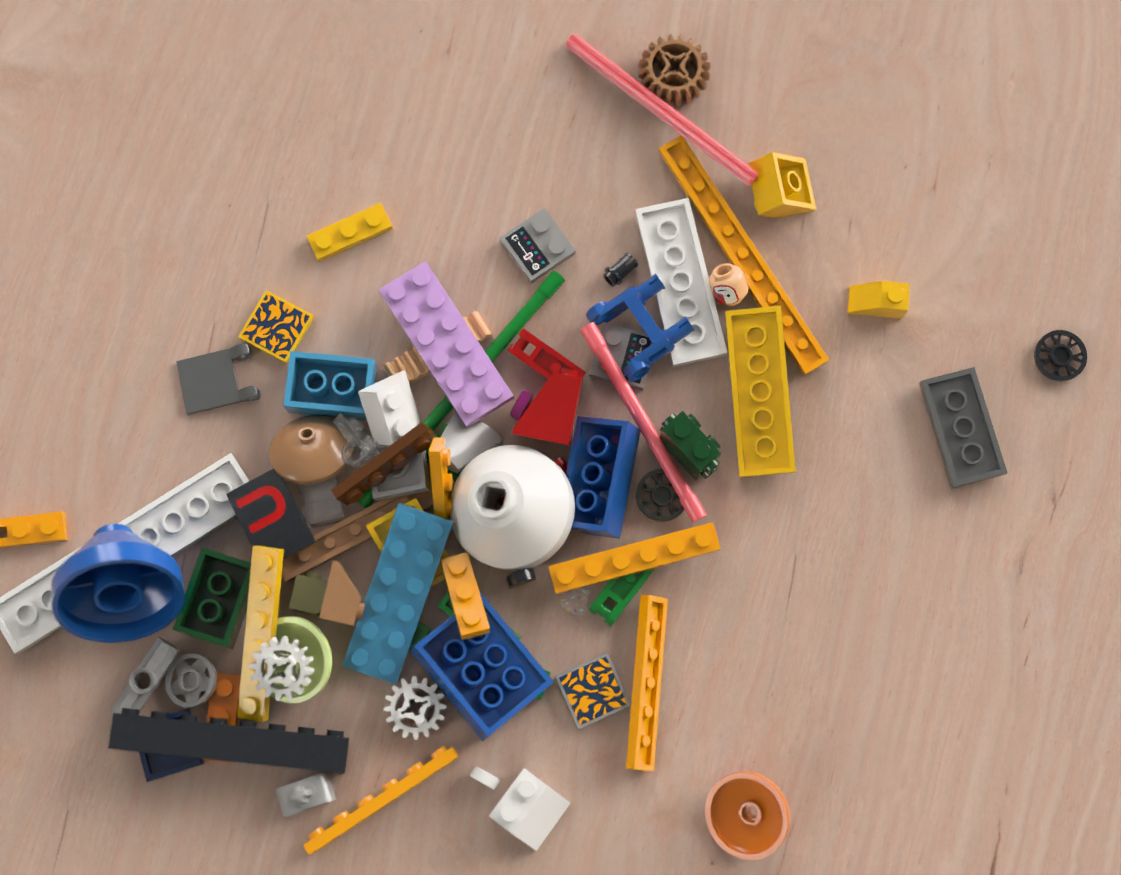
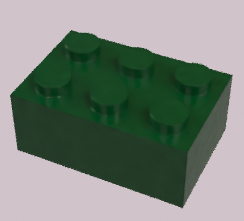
M202 547L185 592L183 607L176 617L172 630L233 650L247 612L251 563Z

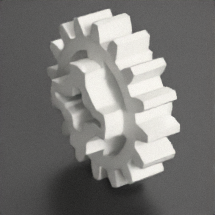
M284 636L280 643L276 637H272L270 639V646L263 642L259 646L262 652L255 651L252 656L257 661L252 662L249 668L256 670V673L250 678L251 680H259L260 683L256 689L260 690L264 687L266 689L265 697L268 698L272 693H275L276 701H280L285 694L287 699L291 700L294 697V691L300 695L304 691L302 685L308 686L312 680L306 675L314 673V668L308 667V664L314 659L313 657H305L304 653L308 648L306 646L299 649L297 647L299 644L298 639L290 644L288 643V636ZM279 650H285L291 654H281ZM264 662L268 665L266 675L264 672ZM290 662L285 671L279 672L276 675L273 674L279 666ZM297 662L300 664V676L296 672ZM273 682L283 683L285 687L277 686Z
M413 676L412 683L410 684L405 679H402V687L400 689L394 685L391 687L395 692L394 696L386 695V699L391 702V706L384 707V711L391 712V716L386 721L387 723H396L393 728L394 732L403 729L402 737L404 738L413 733L414 740H418L421 732L428 738L430 737L429 729L431 727L437 731L440 729L436 724L437 720L445 721V717L440 714V710L447 709V705L440 704V700L445 695L443 693L436 695L435 692L438 689V685L434 684L428 687L429 679L424 678L422 683H418L417 677ZM413 689L425 690L430 695L421 698L416 696ZM403 694L405 698L402 708L397 710L398 700ZM412 701L424 704L419 709L420 714L418 716L413 712H407L412 707ZM435 705L433 717L428 722L426 718L429 708ZM407 718L415 720L418 728L408 727L401 721Z

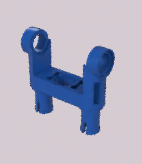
M656 273L638 287L630 286L611 301L597 303L586 313L590 323L595 322L597 326L603 322H610L627 309H630L653 343L631 358V362L624 368L623 372L630 382L637 381L645 376L652 364L674 350V344L690 333L695 332L686 316L667 330H660L645 308V301L665 289Z

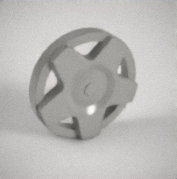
M194 653L185 654L177 658L170 665L165 678V688L169 698L178 706L185 708H196L206 703L214 691H216L215 688L218 683L217 673L212 662L208 658ZM189 659H197L193 665L186 662ZM176 671L178 679L172 683L173 675ZM184 694L186 703L179 700L177 696Z

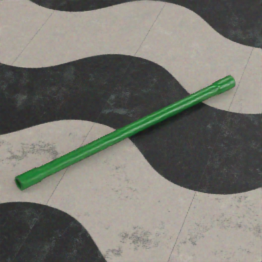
M553 270L547 276L534 295L487 347L485 353L492 363L541 306L565 282V279L558 272ZM446 396L423 421L433 431L453 409ZM372 488L366 491L363 497L357 501L365 509L375 501Z

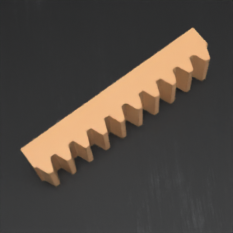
M473 311L470 316L463 317L480 344L492 337V333L478 311ZM415 347L411 351H405L402 356L395 357L392 362H387L383 366V370L388 377L401 371H406L410 385L431 373Z

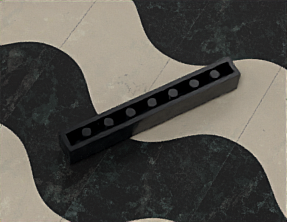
M122 708L121 713H113L108 749L345 773L349 738L344 737V731L327 730L326 735L315 734V728L298 727L297 732L286 731V725L270 723L268 729L256 728L257 722L242 720L239 721V726L227 725L228 719L210 717V723L198 722L199 716L181 714L180 720L169 719V713L151 711V717L140 716L139 709Z

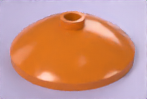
M748 771L731 773L720 779L713 786L707 797L705 818L709 832L715 842L730 855L744 860H759L773 854L784 843L790 827L789 808L782 792L766 777ZM751 806L757 809V815L751 812Z

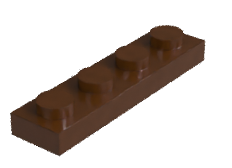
M421 422L331 489V492L337 500L347 506L359 501L366 491L382 484L386 476L394 470L406 466L409 459L414 455L426 451L431 446L433 438H437L435 433Z

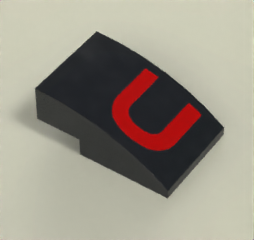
M274 469L226 494L252 547L264 546L284 549L283 559L317 542L284 479Z

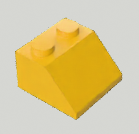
M771 152L747 164L758 172V178L751 185L754 195V206L758 215L777 218L816 210L805 159Z

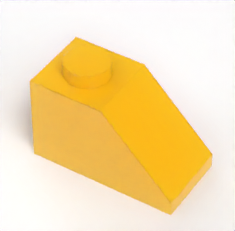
M877 281L851 285L849 287L847 314L902 319L908 311L910 283Z

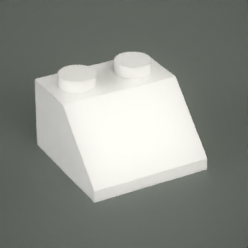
M406 371L396 373L358 391L375 444L391 445L421 423Z
M523 768L489 817L537 851L571 803Z

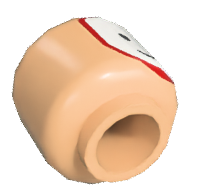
M729 263L721 264L713 270L709 277V285L716 302L722 305H737L748 293V285L740 267Z

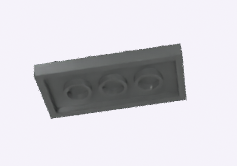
M975 367L920 381L919 385L951 489L1006 475L1008 472Z

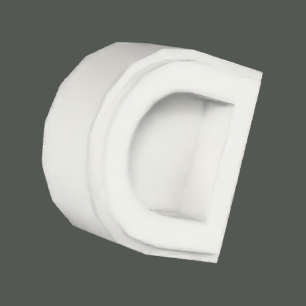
M478 766L474 767L469 775L494 790L500 782L499 778Z

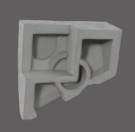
M456 411L440 437L445 438V447L450 449L451 453L450 466H447V469L455 473L462 471L471 460L495 445L497 447L501 446L503 442V437L481 421H477L466 428Z

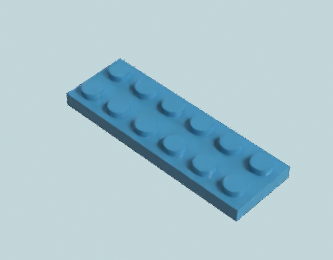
M401 503L398 504L364 601L365 607L362 620L357 621L342 664L343 667L397 684L453 521Z

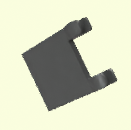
M242 343L229 349L176 361L187 415L260 399V391L255 386H248L239 390L233 360L252 357L250 346Z

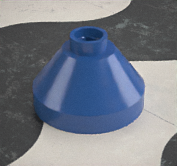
M108 524L97 529L93 537L58 568L51 583L52 610L55 619L62 628L79 638L102 643L138 640L162 630L178 616L185 599L182 572L175 559L165 551L134 534L129 527L121 524Z

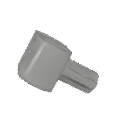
M323 772L276 789L284 818L336 800L328 772Z

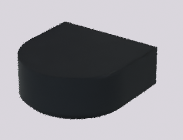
M526 568L507 575L506 580L509 589L535 581L536 577L533 569Z

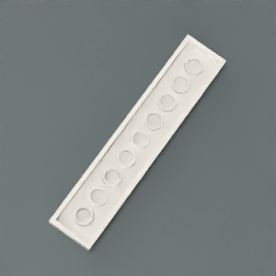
M230 453L118 524L129 527L134 534L174 557L237 517L226 494L249 482V479L234 455ZM78 549L0 597V630L14 654L19 655L62 627L53 614L51 583L58 568Z

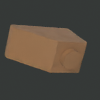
M333 561L319 618L354 626L356 620H362L365 604L360 603L361 595L341 563Z

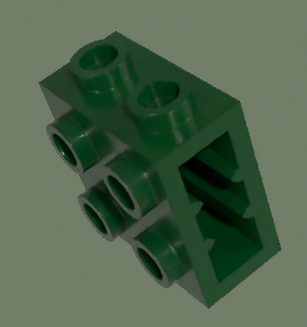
M684 411L677 416L672 413L662 422L660 438L667 450L695 481L701 476L707 479L720 464L718 459L721 455L719 450L721 446L717 440L711 435L706 436L699 429L701 427L700 422L692 414L687 416Z

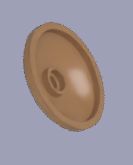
M323 415L304 416L289 422L276 433L269 447V458L274 471L281 478L295 484H316L333 478L348 465L353 454L354 443L349 429L341 421Z

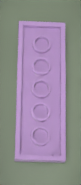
M426 261L379 289L381 296L466 428L514 399L512 392Z

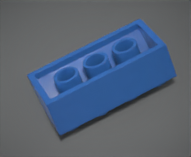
M577 416L566 470V476L572 487L575 501V514L571 530L594 536L620 539L641 433L639 428L629 421Z

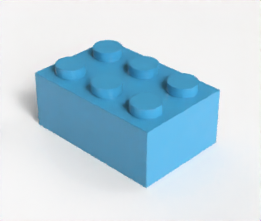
M290 351L283 406L288 413L367 420L358 391L376 383L378 366L375 359Z

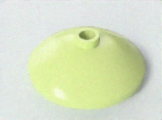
M296 616L281 617L277 620L276 638L280 643L284 636H288V643L290 644L298 639L299 644L297 647L301 649L307 646L308 650L304 653L305 657H313L314 659L308 664V667L314 668V673L306 675L312 680L308 686L302 685L304 691L300 695L294 691V697L291 700H288L285 694L280 700L285 703H300L316 696L327 684L332 669L331 649L324 634L312 622ZM279 650L281 654H291L288 651ZM290 662L279 666L273 674L276 675L279 672L285 671ZM297 662L296 672L300 676V664ZM273 682L277 686L285 687L283 683ZM272 693L271 696L276 699L275 693Z

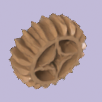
M670 34L667 41L660 36L657 44L651 42L648 47L649 50L642 52L643 59L639 60L638 65L641 69L638 71V77L643 79L641 84L660 99H666L665 102L670 105L671 101H675L677 107L681 105L682 99L689 104L691 103V96L697 99L700 97V90L704 91L706 89L707 83L705 81L710 79V73L707 71L711 67L710 62H706L708 58L707 52L700 53L702 50L701 44L693 47L694 40L690 38L685 42L683 41L682 34L679 35L678 40H674ZM656 61L660 63V68L663 70L658 79L652 68ZM689 63L693 64L696 75L692 80L688 77L689 73L686 71Z

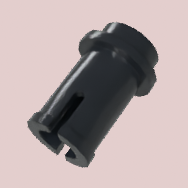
M625 253L611 268H605L603 277L612 287L616 284H622V279L638 266L636 259L627 266L625 265L633 257L631 254Z

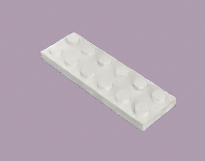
M689 198L635 209L650 276L652 277L656 273L665 286L664 290L655 294L664 331L683 319L684 316H686L695 329V332L690 333L674 344V350L669 353L672 366L677 367L727 356V349L713 293L709 285V277Z

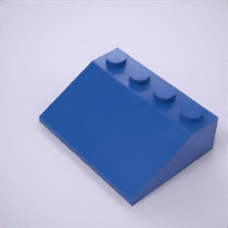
M480 593L490 633L462 640L454 614L418 642L411 650V654L479 738L484 741L553 684L554 681L482 593Z

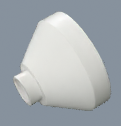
M504 445L481 453L462 470L451 494L452 513L450 520L453 521L452 528L459 543L473 558L501 570L519 571L533 568L547 561L564 544L574 521V494L567 476L550 458L537 450L525 446ZM506 491L503 508L495 511L497 499Z

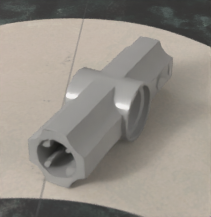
M158 637L139 667L131 673L128 684L110 711L112 713H121L122 708L139 709L141 712L152 693L160 687L161 679L180 650L171 642ZM144 672L151 678L148 688H144L140 683V677Z

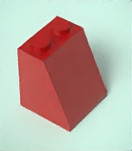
M561 368L560 373L553 372L514 426L512 434L570 445L583 378L578 377V371Z

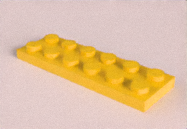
M781 306L725 311L739 477L796 473Z

